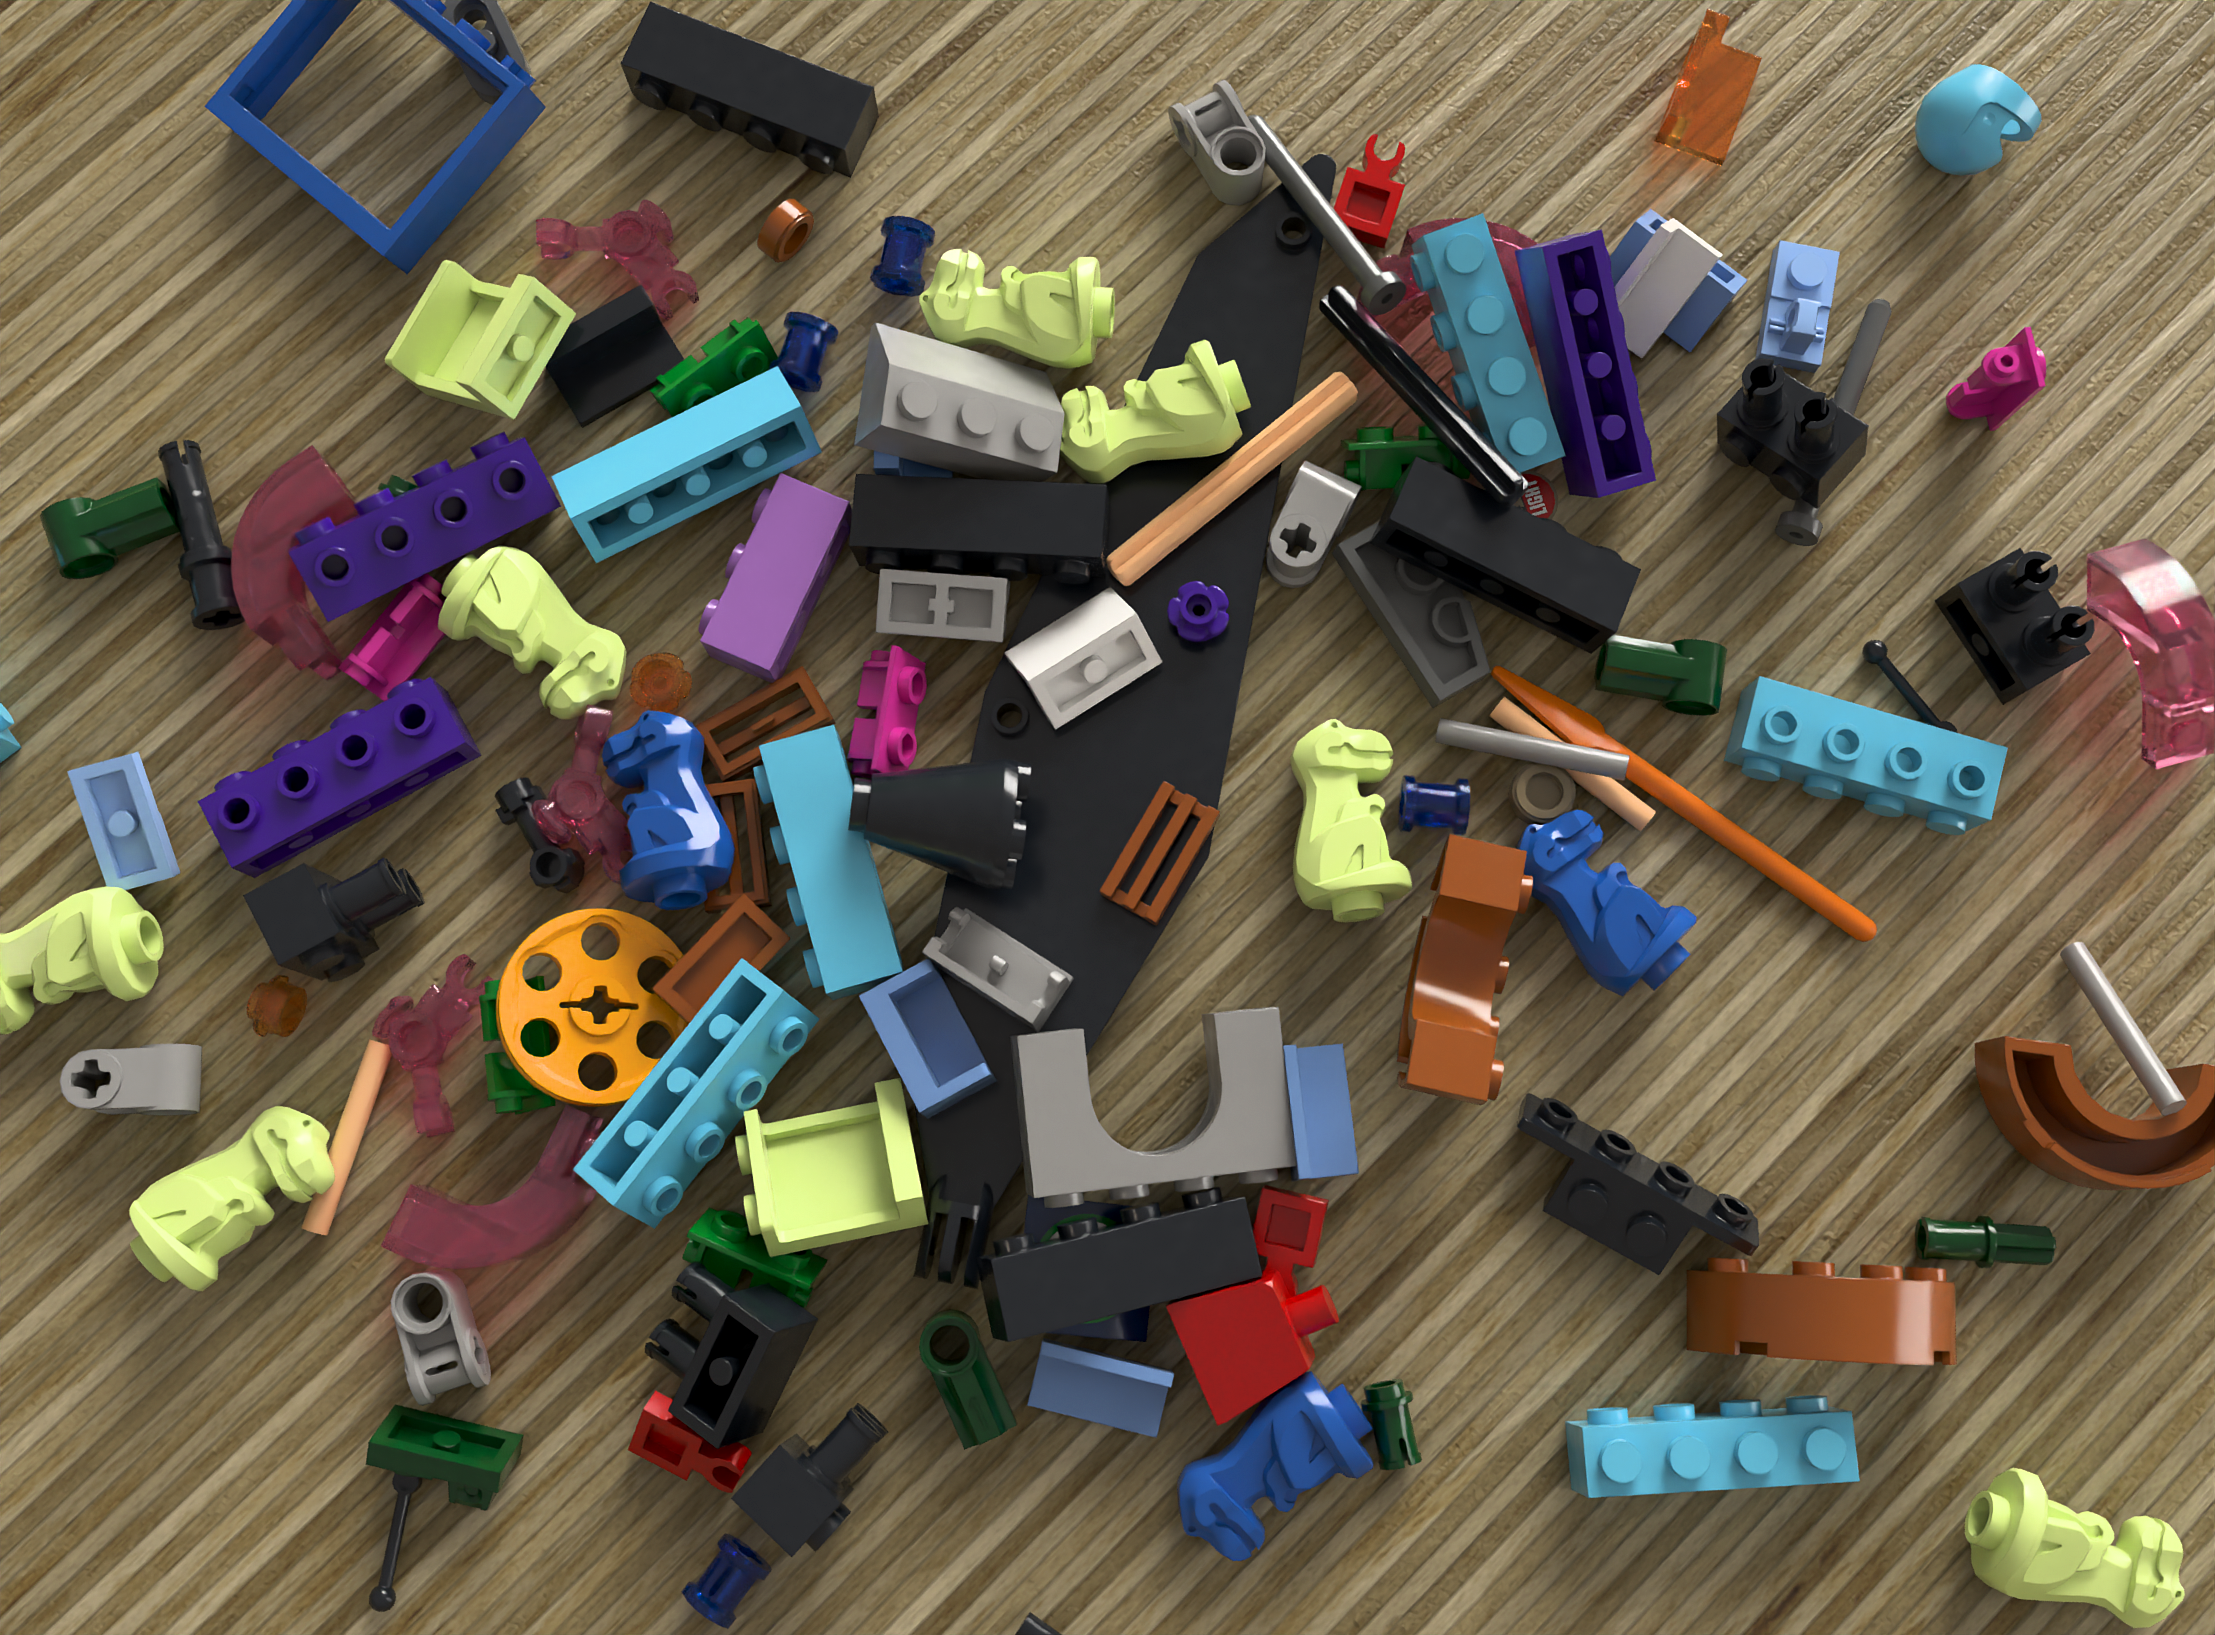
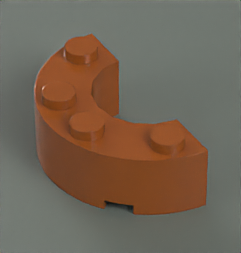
M1449 834L1430 890L1436 891L1428 916L1422 915L1405 993L1398 1040L1397 1062L1406 1063L1408 1066L1406 1073L1398 1072L1397 1082L1399 1087L1480 1106L1484 1105L1487 1099L1496 1100L1502 1082L1504 1063L1501 1060L1494 1059L1499 1031V1017L1491 1015L1493 993L1501 994L1507 979L1509 957L1502 956L1510 926L1516 913L1525 914L1532 893L1533 876L1523 874L1527 851Z
M2009 1036L1975 1043L1977 1079L1982 1097L1991 1117L2011 1145L2044 1172L2077 1186L2112 1191L2165 1188L2198 1179L2212 1171L2210 1168L2215 1165V1065L2198 1064L2167 1069L2166 1071L2187 1101L2186 1106L2176 1113L2164 1116L2153 1102L2146 1112L2130 1120L2106 1111L2087 1095L2074 1071L2071 1045Z
M1707 1258V1271L1687 1270V1350L1730 1355L1745 1353L1767 1355L1770 1358L1905 1365H1934V1362H1942V1365H1956L1955 1283L1947 1282V1271L1942 1268L1905 1267V1280H1903V1266L1860 1264V1278L1835 1277V1263L1792 1261V1275L1748 1273V1259Z

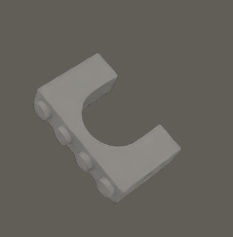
M1262 1007L1202 1014L1209 1077V1094L1204 1113L1195 1128L1185 1138L1170 1147L1147 1152L1133 1151L1121 1146L1107 1134L1099 1123L1090 1095L1084 1029L1074 1028L1011 1035L1010 1041L1026 1193L1033 1198L1044 1197L1045 1208H1057L1083 1204V1192L1109 1189L1110 1199L1120 1200L1150 1195L1148 1184L1174 1181L1175 1191L1184 1192L1213 1188V1176L1238 1173L1239 1183L1241 1184L1277 1180V1168L1296 1166L1279 1007Z

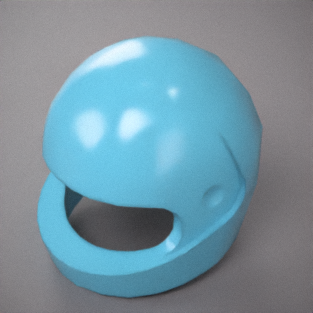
M1972 64L1939 82L1924 96L1916 115L1915 134L1919 151L1934 168L1952 175H1974L1993 167L2001 161L2003 153L2000 138L2017 142L2031 140L2042 120L2041 113L2035 102L2016 82L1992 67Z

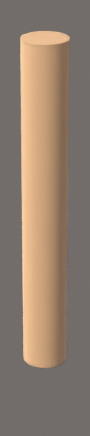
M1505 696L1489 715L1490 718L1509 732L1564 742ZM1565 769L1573 781L1639 831L1648 824L1656 813L1655 810L1612 778Z
M369 1039L328 1152L334 1168L335 1181L322 1195L318 1192L313 1194V1200L310 1202L301 1227L302 1229L321 1235H328L395 1047Z

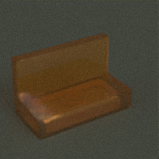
M1707 9L1691 40L1654 141L1722 166L1762 57L1721 43L1730 17Z

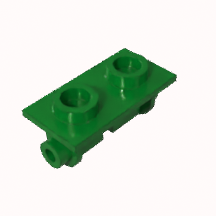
M748 317L740 323L735 319L729 323L730 326L701 347L707 356L698 363L690 355L664 375L660 374L657 376L658 384L650 392L664 410L667 409L671 417H674L781 364L770 341L756 320L752 322Z
M1426 424L1418 425V436L1394 437V427L1374 426L1356 428L1357 439L1341 440L1342 447L1349 451L1355 450V460L1344 461V478L1362 486L1361 491L1394 488L1396 482L1402 476L1401 464H1411L1416 456L1427 462H1436L1447 466L1461 479H1469L1470 472Z
M536 976L525 980L526 984L532 989L545 991L544 976ZM500 980L485 982V994L479 996L483 1042L501 1041L496 1023V997ZM536 1020L527 1023L523 1027L520 1041L527 1053L536 1057H544L551 1054L548 1023ZM506 1052L485 1054L487 1098L489 1102H495L496 1114L515 1112V1115L556 1106L554 1098L532 1086L517 1071Z
M710 1207L688 1231L686 1237L690 1238V1241L682 1257L683 1260L689 1263H702L708 1271L733 1289L738 1285L743 1270L746 1269L754 1273L749 1288L769 1283L804 1309L814 1290L811 1286L828 1261L812 1253L811 1249L770 1257L762 1234L750 1235L746 1217L733 1211H717Z

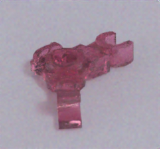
M643 200L640 203L638 212L626 210L616 213L610 219H603L602 226H574L567 221L555 218L536 220V244L541 246L542 258L560 260L573 256L577 251H603L606 259H613L622 264L628 274L632 275L638 285H642L645 291L651 288L652 301L656 311L667 321L673 317L671 307L667 300H665L666 294L669 291L679 289L687 294L693 304L699 301L695 281L684 271L673 269L679 263V260L666 245L663 246L657 239L656 233L660 231L667 243L674 240L670 219L662 209L649 200Z
M588 704L585 715L579 716L574 733V744L576 746L571 768H567L562 773V776L551 786L548 800L535 801L531 805V811L539 828L546 834L549 841L554 844L568 843L571 839V829L588 854L592 855L599 851L603 857V869L606 876L612 882L621 885L619 871L624 866L620 860L621 851L632 852L631 835L624 830L628 820L605 797L600 784L602 777L595 775L600 752L611 726L613 711Z
M466 954L456 957L449 964L446 971V983L442 989L433 984L421 997L414 1009V1001L411 996H396L391 999L387 1007L379 1014L372 1030L373 1036L389 1040V1048L393 1057L402 1064L403 1070L411 1072L416 1099L413 1101L416 1129L418 1134L426 1133L428 1138L455 1131L449 1103L442 1093L437 1065L444 1064L443 1054L448 1042L473 1017L467 1009L471 1005L479 1004V996L485 994L484 983L494 980L488 975L477 987L466 989L464 987V977L476 964Z

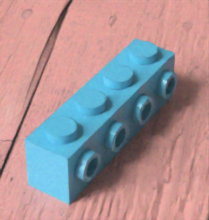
M1484 214L1476 215L1423 235L1411 245L1414 255L1410 256V265L1418 288L1421 292H1428L1435 313L1430 318L1431 327L1442 352L1448 351L1456 374L1451 376V384L1459 407L1463 412L1469 411L1472 423L1519 473L1566 456Z
M776 366L553 475L552 479L572 523L593 559L598 563L822 451L799 401L779 367Z
M1759 676L1741 691L1724 761L1742 766L1741 772L1754 779L1778 781L1782 777L1802 783V790L1816 797L1840 799L1844 795L1864 801V808L1869 812L1887 817H1901L1903 813L1926 819V827L1936 832L1962 835L1965 834V831H1969L1992 819L2008 747Z
M834 724L759 745L764 765L753 767L754 776L763 804L771 802L775 804L780 825L770 828V835L779 864L791 863L797 886L786 889L796 926L807 924L813 948L804 950L803 956L812 987L824 986L826 994L832 1000L868 991L904 972V965L870 843L864 839V832L848 830L854 786L842 742Z
M741 958L573 1170L614 1207L655 1229L664 1216L676 1208L683 1196V1192L705 1164L720 1152L725 1139L744 1116V1111H748L749 1108L761 1100L768 1084L790 1056L802 1048L808 1033L820 1018Z
M1822 1395L1786 1397V1408L1761 1409V1400L1756 1399L1726 1400L1719 1402L1720 1412L1696 1414L1694 1404H1660L1653 1406L1654 1416L1628 1418V1410L1623 1407L1587 1409V1420L1565 1421L1571 1490L1587 1498L1859 1482L1852 1411L1828 1406L1827 1396Z

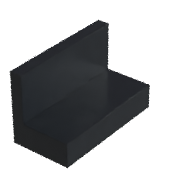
M639 285L571 323L545 367L583 428L655 387L658 384L656 377L667 373L682 362L684 358L662 324L656 308L642 285Z

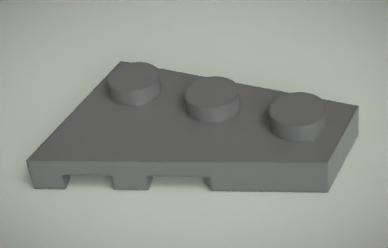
M1376 523L1339 543L1332 552V555L1431 707L1435 708L1482 681L1491 672L1470 601L1464 598L1461 588L1371 544L1370 541L1378 525Z

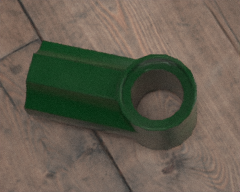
M157 477L98 500L85 497L65 499L48 506L40 515L59 573L67 579H85L101 575L117 565L118 555L180 532L171 495L165 484Z
M1613 635L1601 645L1597 657L1594 675L1596 682L1595 690L1663 701L1662 706L1665 709L1680 714L1694 716L1714 715L1719 713L1727 649L1718 643L1706 640L1682 639L1665 644Z
M952 1309L940 1311L931 1317L923 1328L920 1337L919 1351L921 1360L932 1374L964 1450L992 1440L1016 1426V1418L980 1339L978 1326L972 1317L962 1311ZM947 1325L957 1326L965 1332L970 1346L963 1356L958 1359L948 1360L936 1354L932 1347L931 1338L940 1327Z

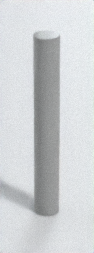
M1440 718L1435 740L1436 743L1619 780H1625L1630 755Z
M2075 942L2065 947L2060 953L2061 958L2160 1113L2166 1116L2180 1111L2186 1106L2187 1101L2083 942Z

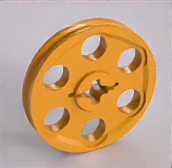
M613 909L577 910L556 917L540 926L522 942L509 960L497 991L496 1023L502 1046L513 1066L532 1086L544 1094L568 1104L602 1107L627 1102L660 1061V1059L646 1057L640 1052L636 1041L639 1029L648 1023L662 1025L668 1030L673 1044L688 1026L656 994H651L642 988L637 977L638 969L641 963L650 959L660 960L671 968L683 956L682 952L662 930L652 923L633 914ZM599 925L613 932L617 940V949L614 956L607 960H596L585 953L582 948L581 938L587 928ZM534 956H545L553 960L559 969L557 985L548 991H537L528 986L522 976V968L527 959ZM597 990L602 992L604 1002L614 1004V1007L633 1006L636 1010L619 1009L616 1012L608 1013L603 1018L602 1024L593 1023L591 1012L581 1011V1008H561L559 1005L577 1006L579 1003L587 1002L593 996L594 991ZM536 1020L544 1021L556 1030L558 1042L552 1054L536 1057L526 1052L522 1047L520 1036L523 1027L527 1023ZM597 1054L610 1060L614 1067L615 1075L609 1088L594 1091L582 1084L579 1079L578 1068L579 1063L584 1057Z

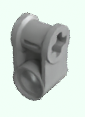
M1221 80L1213 85V92L1185 106L1181 103L1169 106V119L1177 140L1184 151L1193 159L1217 199L1228 205L1240 206L1256 198L1262 188L1266 147L1263 139L1245 114L1232 86L1226 80ZM1232 162H1241L1249 168L1238 171L1227 168L1225 165Z
M1305 461L1288 492L1282 512L1272 529L1269 540L1270 546L1265 561L1267 571L1275 582L1284 587L1299 588L1304 587L1315 579L1336 537L1341 535L1359 498L1362 486L1311 462ZM1295 545L1301 546L1305 549V551L1302 550L1298 554L1297 558L1290 557L1288 554H1286V552H1290Z
M150 1044L140 1046L139 1048L90 1049L82 1051L70 1058L63 1067L60 1077L61 1092L67 1101L76 1107L110 1115L142 1114L168 1116L200 1113L202 1047L191 1044ZM108 1073H110L109 1085L98 1087L96 1092L94 1087L96 1080L105 1079Z
M438 1269L413 1274L402 1280L393 1292L391 1313L394 1317L404 1354L407 1381L418 1404L422 1406L431 1404L435 1401L437 1394L471 1383L477 1388L489 1385L491 1370L487 1350L477 1330L467 1289L462 1279L453 1272ZM426 1283L435 1286L442 1295L443 1307L436 1319L428 1318L422 1314L417 1304L419 1290ZM452 1361L458 1362L456 1367L444 1371L438 1370L440 1365Z

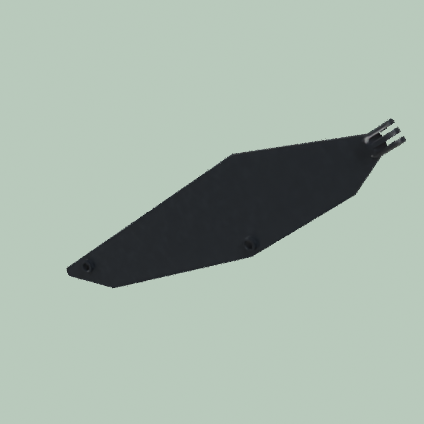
M1317 154L1312 156L1301 167L1330 203L1336 175V163L1329 155ZM1283 183L1277 186L1198 254L1137 379L1146 382L1155 370L1183 364L1185 354L1191 344L1203 340L1209 341L1218 366L1235 360L1251 408L1235 413L1243 435L1231 448L1219 454L1194 458L1149 460L1129 466L1112 480L1105 483H1090L1087 481L1086 484L1107 485L1111 506L1107 557L1293 406L1324 237ZM1289 231H1297L1303 236L1298 239H1290L1284 234ZM1282 462L1129 586H1124L1116 580L1109 571L1107 563L1105 578L1090 577V581L1083 584L1062 583L1054 580L1052 575H1042L1005 652L1111 587L1137 613L1162 660L1161 664L1056 730L1047 720L1026 681L1009 662L1005 652L984 694L970 763L1008 759L1031 764L1028 796L1026 802H1022L1020 820L1026 821L1023 855L1021 860H1017L1012 889L986 888L947 872L934 937L940 938L944 934L951 921L948 919L949 914L955 907H959L963 911L967 908L1073 976V981L1039 1032L1074 1028L1084 1029L1086 1057L1209 858L1214 827L1157 926L1100 894L1101 887L1163 781L1175 786V790L1184 795L1187 793L1197 798V802L1206 807L1209 805L1218 810ZM1192 581H1201L1207 587L1211 585L1219 587L1226 594L1229 601V606L1226 609V613L1229 615V622L1225 630L1218 636L1201 642H1193L1181 637L1176 626L1169 622L1167 614L1169 601L1178 596V589ZM1196 606L1193 609V613L1201 616L1205 613V609L1202 606ZM1015 711L1022 715L1021 721L1014 727H1004L1000 724L1002 716L1007 712ZM1171 804L1167 806L1120 887V890L1128 894L1177 807ZM1191 815L1188 817L1140 900L1141 902L1151 906L1199 823V819ZM938 968L997 1081L930 1118H926L919 1113L915 1105L929 1200L926 1210L928 1224L923 1226L913 1277L928 1278L933 1264L942 1215H947L948 1219L939 1259L938 1281L948 1284L954 1283L960 1265L968 1220H973L975 1223L964 1273V1286L978 1289L980 1276L976 1258L985 1255L993 1209L1023 1162L1010 1036L1038 1032Z

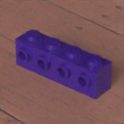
M1602 229L1572 234L1516 250V260L1550 411L1566 455L1561 457L1569 495L1600 498L1656 481L1651 459V445L1645 431L1638 399V384L1631 367L1625 339L1624 320L1617 302L1611 274V260L1605 246Z
M503 431L470 447L475 459L452 469L446 459L414 474L412 478L417 487L395 498L389 488H386L353 504L358 516L340 525L335 526L328 516L295 532L294 535L299 544L288 549V553L328 622L561 507L525 437H518L509 441Z
M432 677L425 680H408L394 687L387 695L388 700L367 711L357 709L339 716L330 724L331 730L311 741L298 740L281 747L273 754L272 758L274 761L253 772L240 771L220 780L214 786L216 792L202 798L198 803L231 868L256 878L482 756L448 691Z

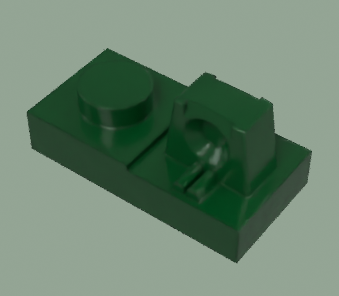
M395 1404L368 1442L366 1465L390 1470L406 1477H420L428 1480L436 1478L448 1481L449 1502L487 1511L521 1455L524 1435Z

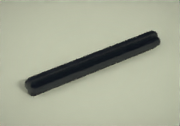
M1341 285L1332 287L1328 294L1321 298L1319 302L1320 311L1497 502L1504 507L1515 504L1528 490V481L1349 291Z

